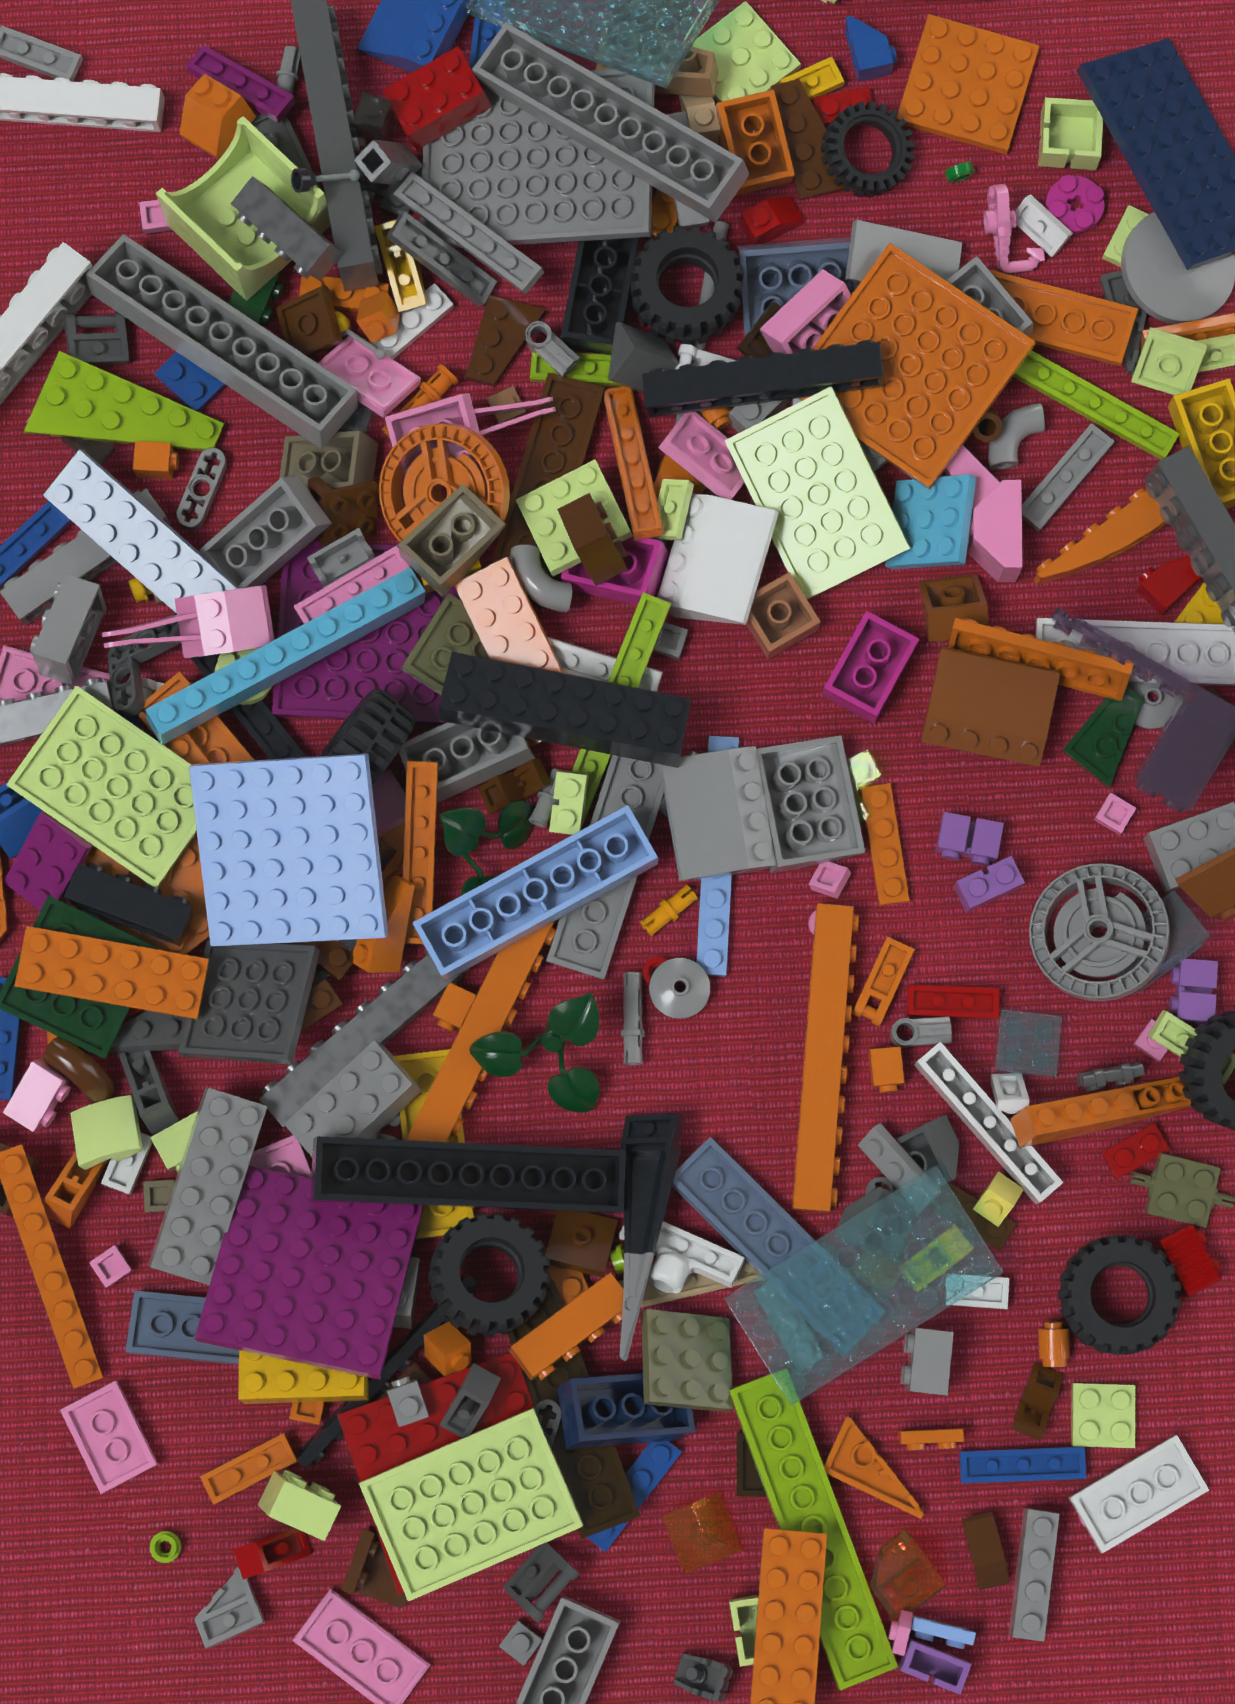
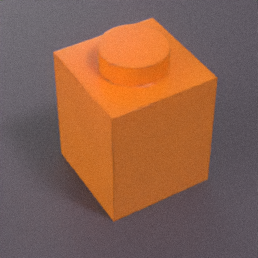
M386 290L360 301L356 322L370 342L373 343L397 333L400 313L396 304Z
M135 441L133 471L137 478L173 480V470L177 471L179 466V455L175 453L171 443Z
M449 983L433 1014L434 1018L439 1020L437 1025L452 1033L455 1028L460 1030L477 995Z
M901 1047L870 1049L868 1057L872 1089L879 1088L880 1093L897 1092V1086L904 1084Z
M450 1321L424 1334L425 1357L443 1376L459 1372L472 1365L471 1342L457 1328L452 1326Z

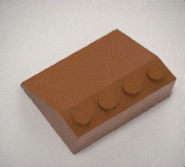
M941 646L923 723L921 742L1040 767L1060 671Z
M1235 847L1175 879L1177 884L1211 918L1222 919V921L1235 918Z

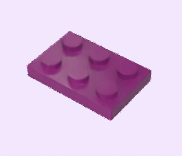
M42 811L26 838L4 883L39 911H41L48 895L63 902L64 894L78 863L83 865L93 845Z

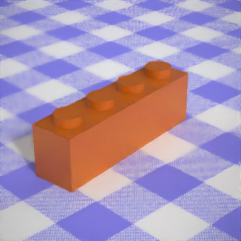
M610 1272L512 1345L509 1352L512 1353L531 1381L536 1377H539L540 1380L545 1379L556 1370L554 1367L556 1362L562 1358L566 1362L581 1351L578 1347L587 1339L590 1343L597 1340L606 1332L603 1327L612 1320L615 1324L621 1322L623 1288Z

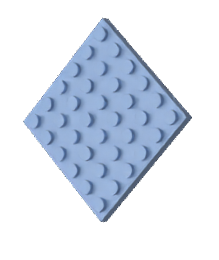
M368 753L193 764L189 766L211 946L371 939L388 936Z

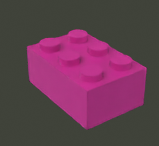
M632 536L622 541L628 555L623 558L628 570L595 586L581 562L563 571L561 580L571 583L572 591L638 605L643 592L656 597L669 552L662 541L650 538L634 541Z
M866 611L824 686L822 696L875 724L914 653L919 638Z

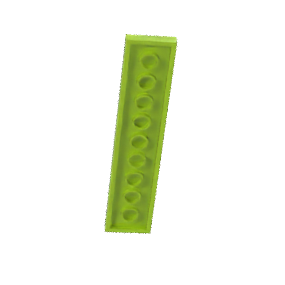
M788 1369L778 1370L730 1389L735 1412L778 1528L782 1530L827 1533L820 1641L838 1689L841 1691L898 1668Z

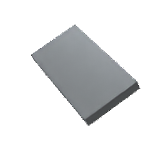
M855 220L852 223L845 280L860 283L889 243L944 280L949 279L959 271L962 242L861 220Z

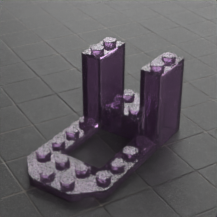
M1057 607L1050 619L1055 623L1053 626L1055 630L1068 637L1070 633L1081 638L1079 642L1081 646L1093 652L1100 649L1107 653L1106 657L1113 659L1121 665H1124L1125 662L1132 663L1134 669L1131 673L1132 675L1144 682L1153 679L1160 683L1158 689L1173 698L1175 695H1181L1132 779L1137 782L1135 788L1153 798H1155L1156 794L1163 796L1164 798L1161 803L1181 814L1184 809L1191 812L1235 738V706L1078 617H1073L1071 621L1068 620L1069 613Z

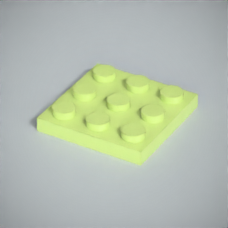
M746 1L689 44L690 46L713 52L715 55L718 77L714 98L717 102L769 91L770 86L779 84L780 79L794 74L801 68V63Z
M596 460L516 499L552 576L581 563L557 509L588 493L591 494L595 503L602 502L609 517L604 520L605 524L610 522L618 537L614 540L615 542L618 540L622 542L633 536Z

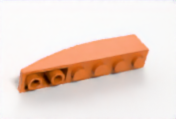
M1143 488L1136 491L1129 498L1131 502L1123 509L1120 505L1115 507L1106 515L1108 520L1102 525L1093 524L1083 533L1084 538L1077 544L1074 541L1069 542L1059 551L1061 556L1054 561L1049 558L1039 565L1036 569L1038 573L1034 579L1036 585L1066 578L1096 567L1123 554L1149 538L1166 525L1160 513L1161 507L1156 499H1152Z
M1179 1077L1026 1106L1010 1120L1019 1147L1022 1148L1094 1133L1190 1107L1191 1100L1185 1098L1182 1091L1183 1087H1186L1185 1083L1181 1082Z

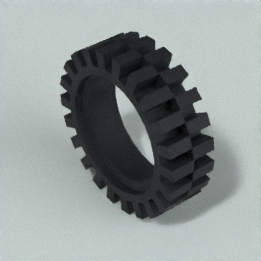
M864 101L858 102L854 107L850 105L837 115L828 125V130L823 134L822 140H825V142L821 145V152H825V155L821 159L823 164H829L826 172L828 176L834 173L836 178L833 182L836 185L840 182L845 184L842 189L848 193L851 189L855 190L854 196L860 197L863 193H866L867 198L873 197L876 193L880 196L887 190L890 191L906 176L905 174L912 166L910 163L914 160L915 153H911V150L915 148L914 141H909V138L913 135L911 129L905 131L903 126L907 122L904 118L898 122L895 118L898 112L894 109L890 113L886 112L888 106L885 104H881L878 108L876 107V102L869 101L867 105H864ZM857 125H868L879 129L886 136L892 152L891 162L886 171L879 174H867L857 170L850 164L844 151L845 135L850 128Z

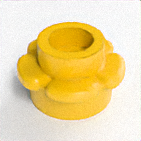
M137 578L129 580L128 583L136 603L143 600L148 602V595H151L152 591Z

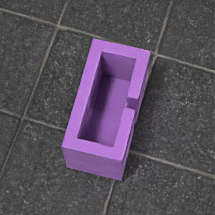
M944 812L941 816L935 852L942 853L941 857L949 860H959V857L970 858L971 863L981 866H989V862L995 863L998 858L1004 823L977 818L976 822H971V817Z
M1010 856L988 866L984 872L979 870L956 881L953 887L967 914L1021 889L1025 882L1013 857Z
M1181 958L1176 962V966H1172L1170 982L1175 984V993L1169 999V1013L1185 1023L1209 1025L1207 1020L1215 1015L1216 994H1212V989H1217L1218 961Z
M908 1638L905 1655L901 1657L898 1669L927 1682L930 1677L929 1674H931L930 1681L934 1685L961 1695L971 1663Z

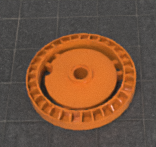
M439 423L425 425L412 430L394 445L385 459L381 471L379 498L383 516L389 529L398 541L401 542L462 484L503 522L505 521L510 500L507 472L499 454L483 436L470 428L458 424ZM437 440V448H432V441ZM447 441L456 443L466 449L476 459L480 467L465 452L460 457L453 456L450 453ZM421 448L422 454L412 462L405 475L403 496L406 506L404 507L401 496L402 476L410 458ZM442 486L447 490L446 499L441 495ZM408 515H410L412 520L414 521L413 524L409 520Z

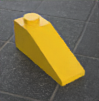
M394 220L374 227L397 309L400 313L427 305L420 263L387 238L396 222Z

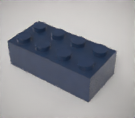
M643 1373L569 1379L557 1387L566 1450L682 1440L696 1432L692 1409L644 1404Z

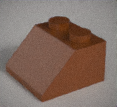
M977 574L918 581L924 628L929 642L948 641L951 637L955 618L972 619L978 624L988 626L987 601Z

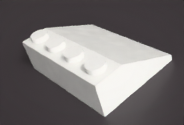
M692 494L681 540H674L657 598L672 603L668 613L675 618L746 625L779 512L713 495Z

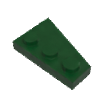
M1126 687L1122 701L1105 698L1064 747L1062 752L1109 789L1143 699L1128 687Z

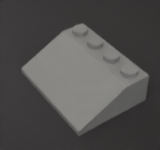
M842 736L756 749L776 866L770 867V873L801 869L865 853Z
M756 746L680 757L678 768L659 764L679 881L759 872L776 866Z

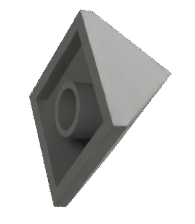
M617 322L608 380L644 393L642 374L650 373L651 370L656 368L674 370L679 362L663 338H657L653 334Z

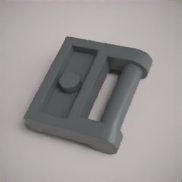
M114 312L113 315L74 316V313L64 314L68 355L90 365L128 364L129 353L125 317L118 312ZM114 327L115 333L76 334V328Z
M546 1542L539 1545L504 1585L503 1589L529 1616L539 1623L545 1616L543 1614L544 1611L571 1580L575 1581L580 1573ZM560 1569L562 1572L533 1604L532 1601Z

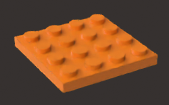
M928 14L896 119L899 122L904 118L907 122L904 126L1007 155L1040 45Z

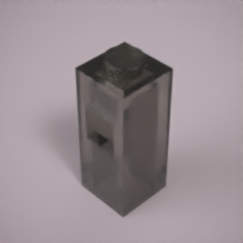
M363 92L354 116L360 145L367 147L373 140L392 141L396 123L390 100Z

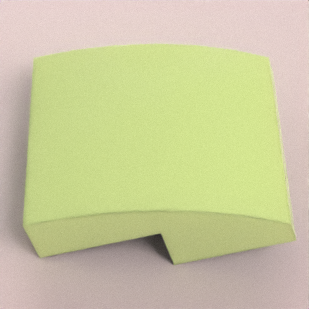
M132 1095L100 1101L70 1113L79 1167L86 1170L110 1158L119 1162L143 1150L136 1103Z

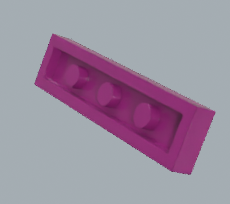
M205 45L199 49L186 65L190 74L199 79L203 74L208 75L242 95L249 107L277 123H280L296 103L294 95Z

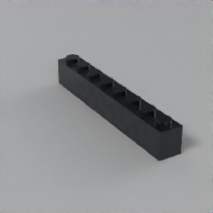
M863 340L851 346L834 344L822 350L804 348L792 354L774 352L763 358L745 356L733 362L715 360L704 366L686 364L674 370L656 368L651 370L650 373L642 374L645 408L649 418L808 397L830 386L833 387L835 393L885 386L880 342Z

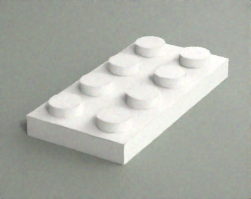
M1174 1435L1068 1498L1100 1553H1104L1206 1493L1209 1489L1179 1437Z

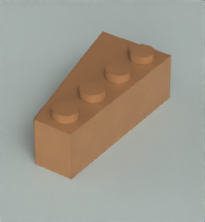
M604 21L595 70L653 66L655 70L654 93L714 97L718 67L713 52L680 42L678 44L665 41L663 37L657 35L650 37L639 33L637 29L630 27L624 29L615 26L614 22Z

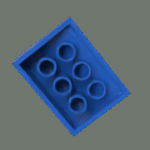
M381 0L357 50L412 73L451 50L475 0Z

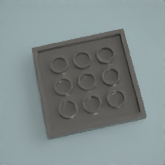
M207 940L203 958L209 959L199 1017L198 1020L187 1018L178 1053L183 1057L292 1065L320 950L316 946L272 943L211 946L210 940Z

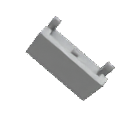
M359 528L307 557L312 570L323 588L375 558L372 549L368 546Z

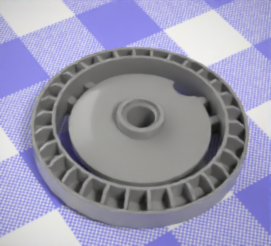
M1093 863L1065 872L1053 880L1042 892L1031 915L1029 937L1033 956L1042 973L1054 986L1075 998L1088 1001H1110L1136 992L1156 975L1169 949L1170 924L1162 899L1146 879L1122 866L1108 863ZM1096 884V888L1085 890V886ZM1103 884L1123 887L1141 899L1152 918V934L1146 932L1145 921L1138 906L1121 892L1115 897L1105 896ZM1078 889L1079 893L1065 903L1056 918L1054 942L1057 949L1050 954L1047 932L1051 916L1058 904L1066 896ZM1099 926L1107 928V932L1103 937L1095 938L1092 936L1095 928ZM1145 941L1150 942V945H1149V948H1148L1147 951L1142 950L1143 947H1144ZM1060 957L1066 963L1062 968L1055 962ZM1138 957L1142 958L1134 969L1113 980L1103 982L1086 981L1069 974L1074 970L1089 977H1110L1129 968Z

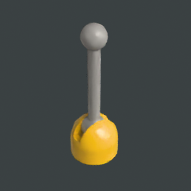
M335 312L342 337L350 336L372 351L379 360L386 357V351L383 348H376L351 331L350 320L341 312Z

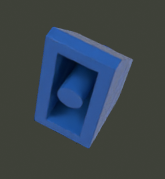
M853 16L846 17L844 31L857 81L861 82L891 75L893 64L897 63V56L894 46H889L887 36Z

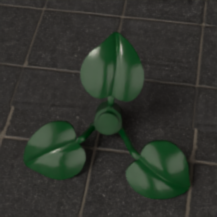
M516 800L507 804L499 815L498 829L500 831L496 833L484 831L486 826L485 816L480 810L475 808H458L439 815L444 830L443 838L447 850L455 856L464 857L477 873V877H470L465 881L460 896L494 878L490 875L484 877L482 869L468 855L470 851L477 848L479 836L495 839L502 837V845L507 849L520 847L529 839L535 826L529 821L535 809L534 803Z
M592 993L564 1000L555 1005L549 1013L548 1022L545 1025L543 1034H538L536 1039L524 1050H521V1038L514 1033L505 1031L487 1034L471 1044L469 1048L471 1055L486 1072L497 1077H508L520 1070L522 1066L521 1056H527L539 1043H542L547 1051L558 1053L559 1071L561 1074L552 1076L548 1081V1092L551 1099L561 1108L571 1112L585 1113L594 1110L600 1089L597 1077L592 1071L584 1067H573L566 1072L564 1063V1047L567 1039L576 1046H584L592 1042L598 1033L599 1010Z

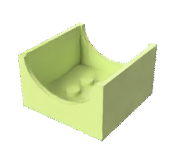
M242 116L237 121L236 133L231 144L208 172L182 190L166 192L161 188L156 195L167 225L247 301L292 261V259L286 261L274 251L277 245L272 241L270 244H267L255 234L258 230L257 227L253 224L251 227L247 226L236 216L239 211L231 205V202L252 176L266 184L321 234L331 226L324 192L316 185L308 192H295L291 184V174L293 169L297 167Z

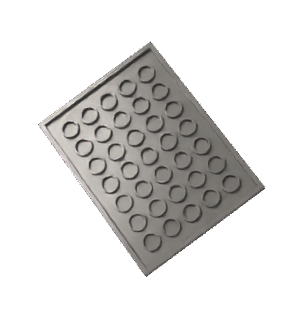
M653 66L591 71L654 108L655 70ZM483 86L481 87L492 107L423 147L422 179L511 245L651 237L652 185ZM420 216V223L454 249L462 248Z

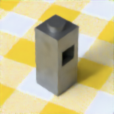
M373 140L354 159L371 183L401 185L411 172L416 173L422 167V164L405 143Z

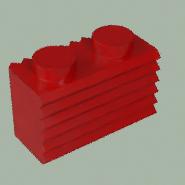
M1191 1224L1156 1241L1159 1249L1166 1255V1261L1169 1264H1173L1176 1270L1174 1275L1176 1281H1180L1181 1292L1184 1297H1189L1221 1281L1219 1273L1222 1272L1221 1266L1214 1255L1210 1257L1204 1246L1208 1242L1200 1228L1195 1229L1194 1225Z

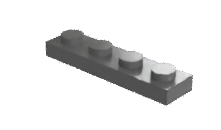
M404 211L399 215L387 236L389 240L475 305L480 307L485 304L497 281Z

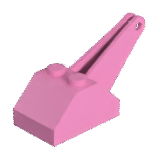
M465 393L386 416L385 421L392 447H394L403 436L425 425L439 423L458 424L484 436L525 420L556 412V409L551 407L538 410L479 431L476 417L540 406L553 402V397L474 409L470 393ZM437 440L431 442L432 448L438 447ZM447 441L450 453L453 456L460 457L465 452L470 457H473L463 447ZM421 448L410 458L403 474L407 473L412 462L422 454Z
M962 445L944 471L947 476L970 474L976 477L968 539V554L997 582H1016L1022 569L1021 480H1002L999 482Z
M266 585L174 598L177 612L175 616L102 633V637L115 636L178 622L180 636L129 639L103 644L104 648L121 645L181 642L184 658L260 648L275 640Z

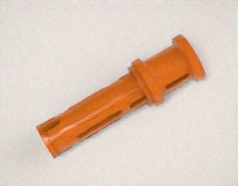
M439 364L437 372L427 382L420 384V391L398 413L441 400V396L452 385L456 386L459 381L444 365ZM385 425L381 430L390 439L387 425Z

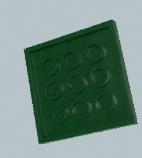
M49 895L33 925L35 928L160 950L158 947ZM20 951L0 991V1009L106 1059L131 1008L15 987L21 955Z

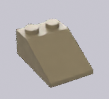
M361 431L336 432L322 449L301 435L285 436L279 479L281 477L298 475L307 489L308 479L320 477L332 489L374 480L378 443Z
M462 484L398 544L400 557L443 597L466 575L505 528L506 524Z

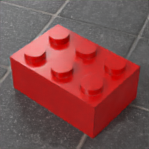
M459 46L383 89L388 102L416 150L423 148L492 107Z

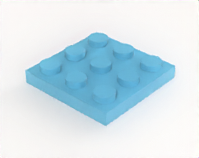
M970 474L939 477L930 490L915 479L896 481L892 511L911 549L886 560L885 567L893 570L964 565L966 562L976 477Z

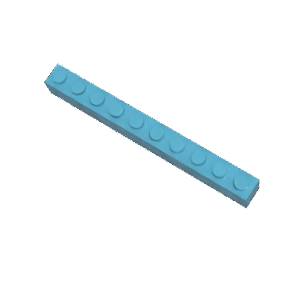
M411 567L145 709L147 721L161 745H164L424 604L426 591Z

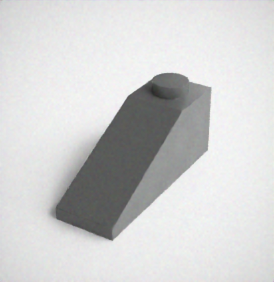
M152 1051L118 1052L139 1115L150 1133L153 1135L179 1122L180 1120Z

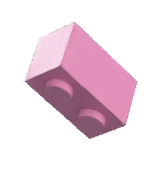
M43 1057L32 1061L3 1113L32 1132L42 1127L47 1128L56 1116V1112L53 1110L58 1101L62 1102L70 1092L71 1087L68 1085L70 1079L46 1064Z

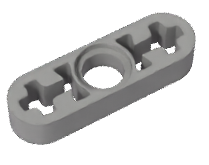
M207 448L200 454L177 509V519L186 530L194 531L203 526L226 471L227 460L223 452L217 448ZM216 456L220 464L219 466L214 465L210 474L212 477H215L212 480L207 476L209 465L206 461L207 459L212 460ZM206 482L210 485L209 493L202 497L195 495L194 487L196 484ZM192 499L199 503L195 508L198 518L187 522L184 514L191 513L194 505L189 500Z

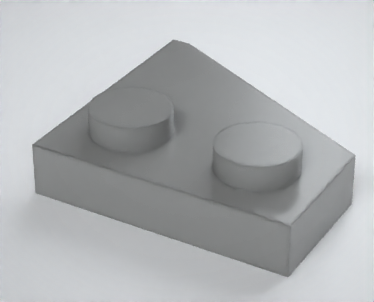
M239 1567L234 1570L233 1576L223 1588H220L215 1593L208 1606L204 1607L194 1619L205 1649L215 1647L265 1624L248 1578L242 1579Z

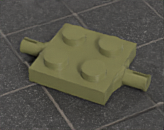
M1163 1153L1158 1154L1156 1166L1150 1176L1133 1171L1131 1176L1142 1179V1181L1130 1178V1184L1147 1188L1148 1199L1145 1213L1205 1228L1207 1227L1210 1211L1214 1204L1232 1209L1234 1204L1222 1201V1199L1233 1202L1235 1200L1233 1195L1217 1192V1182L1221 1168Z

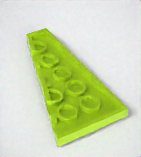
M59 351L24 429V434H45L55 437L65 436L126 444L135 443V441L171 443L172 447H176V449L204 451L207 448L215 447L224 423Z

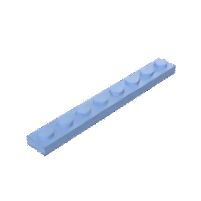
M709 736L708 752L738 748L739 738ZM732 875L701 878L696 963L704 969L707 976L726 977Z

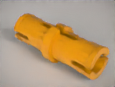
M687 884L667 901L662 900L659 903L660 907L639 922L643 929L647 930L649 936L652 937L669 921L672 920L674 922L677 920L679 913L698 900L696 894L690 891L691 888Z

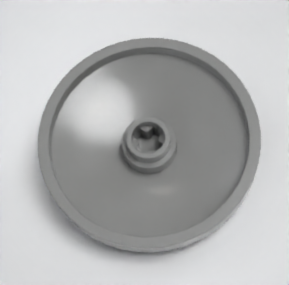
M1155 212L1141 220L1132 229L1125 241L1121 257V269L1127 290L1141 309L1160 321L1179 324L1205 319L1217 311L1232 292L1235 283V255L1187 270Z

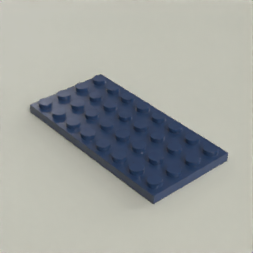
M1167 38L1081 64L1076 70L1186 269L1190 270L1234 255L1235 155L1170 39Z

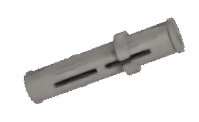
M639 972L623 973L624 1023L621 1037L624 1044V1065L643 1064L642 1038L645 1037V1030H642L643 974Z

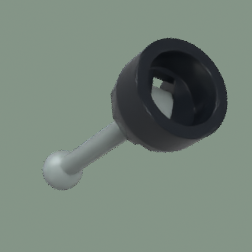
M295 168L291 174V184L295 192L302 193L312 190L316 182L343 179L357 181L360 178V173L358 170L353 169L349 173L315 176L309 168Z

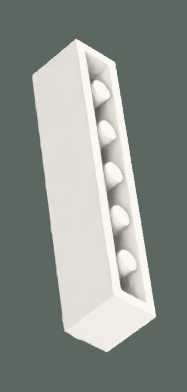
M0 73V121L161 132L165 99L161 88H157L154 85L142 84L139 87L129 86L123 82L100 84L95 80L71 82L69 79L61 77L54 80H44L33 75L17 78L9 74Z
M941 1042L914 1064L1035 1204L1042 1202L1063 1183L1032 1146L1019 1147L1012 1123L1001 1111H998L994 1102Z

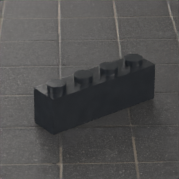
M78 863L64 894L67 904L179 947L181 946L194 916L193 908L189 905L190 902L176 895H173L171 899L161 895V890L145 884L142 888L132 884V879L121 874H116L113 877L104 873L105 870L98 865L88 863L87 866Z

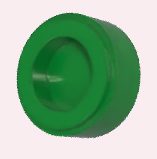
M968 161L948 168L944 174L947 182L953 184L970 178L974 175L975 170L972 162Z

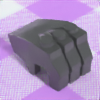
M682 1653L673 1683L695 1696L715 1702H724L725 1691H727L729 1686L728 1679H731L733 1669L729 1665L712 1659Z

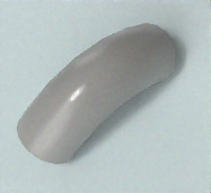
M1041 403L1015 409L1001 420V434L997 439L989 442L988 461L990 469L1004 470L1017 466L1019 464L1018 447L1021 441L1026 436L1044 432V412Z
M517 545L511 548L510 561L527 596L539 606L559 612H567L572 599L571 583L552 579L545 573L541 567L540 550L537 547Z

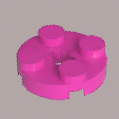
M1065 175L1049 190L1045 201V208L1073 233L1072 235H1079L1081 232L1093 229L1099 223L1105 207L1104 193L1101 187L1088 178ZM1074 199L1078 200L1083 208L1071 211V205L1067 202Z

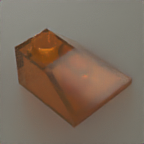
M719 1491L662 1514L663 1521L685 1574L743 1551Z
M906 1529L891 1538L889 1542L880 1548L870 1588L893 1621L898 1622L901 1610L915 1611L946 1587L924 1552Z

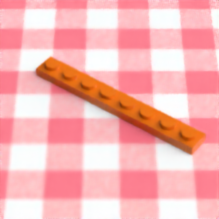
M19 1144L0 1151V1180L72 1387L75 1389L99 1380L103 1376L23 1146Z

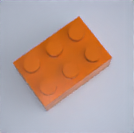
M774 89L717 102L715 108L719 120L723 148L742 158L749 172V176L735 196L791 183L795 174Z

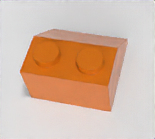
M203 74L185 95L179 134L182 138L219 160L235 136L237 121L244 116L251 123L256 118V115L242 95Z

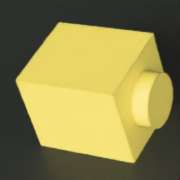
M998 1171L982 1193L973 1210L999 1227L1016 1204L1024 1189Z

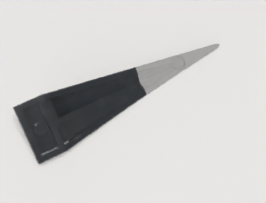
M678 1113L627 1115L625 1117L620 1144L621 1150H626L624 1289L620 1358L625 1362L629 1355L681 1153V1148L678 1145L683 1117Z

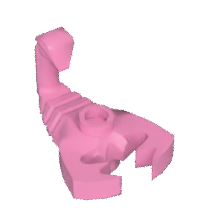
M1005 184L993 185L988 188V210L984 211L983 221L985 233L993 234L997 267L1005 273L1033 271L1034 268H1037L1039 262L1045 260L1044 249L1026 248V253L1031 256L1028 257V260L1008 261L1011 229L1016 228V214L1014 210L1010 211L1007 186Z

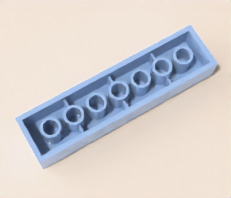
M626 805L414 921L412 924L443 981H446L658 864V857L630 807Z

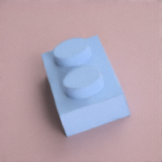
M914 1615L912 1617L911 1630L916 1631L915 1637L928 1641H933L934 1636L945 1638L946 1645L964 1649L965 1644H974L976 1633L973 1630Z

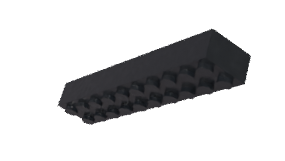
M317 1136L313 1138L310 1201L618 1214L624 1213L626 1150Z

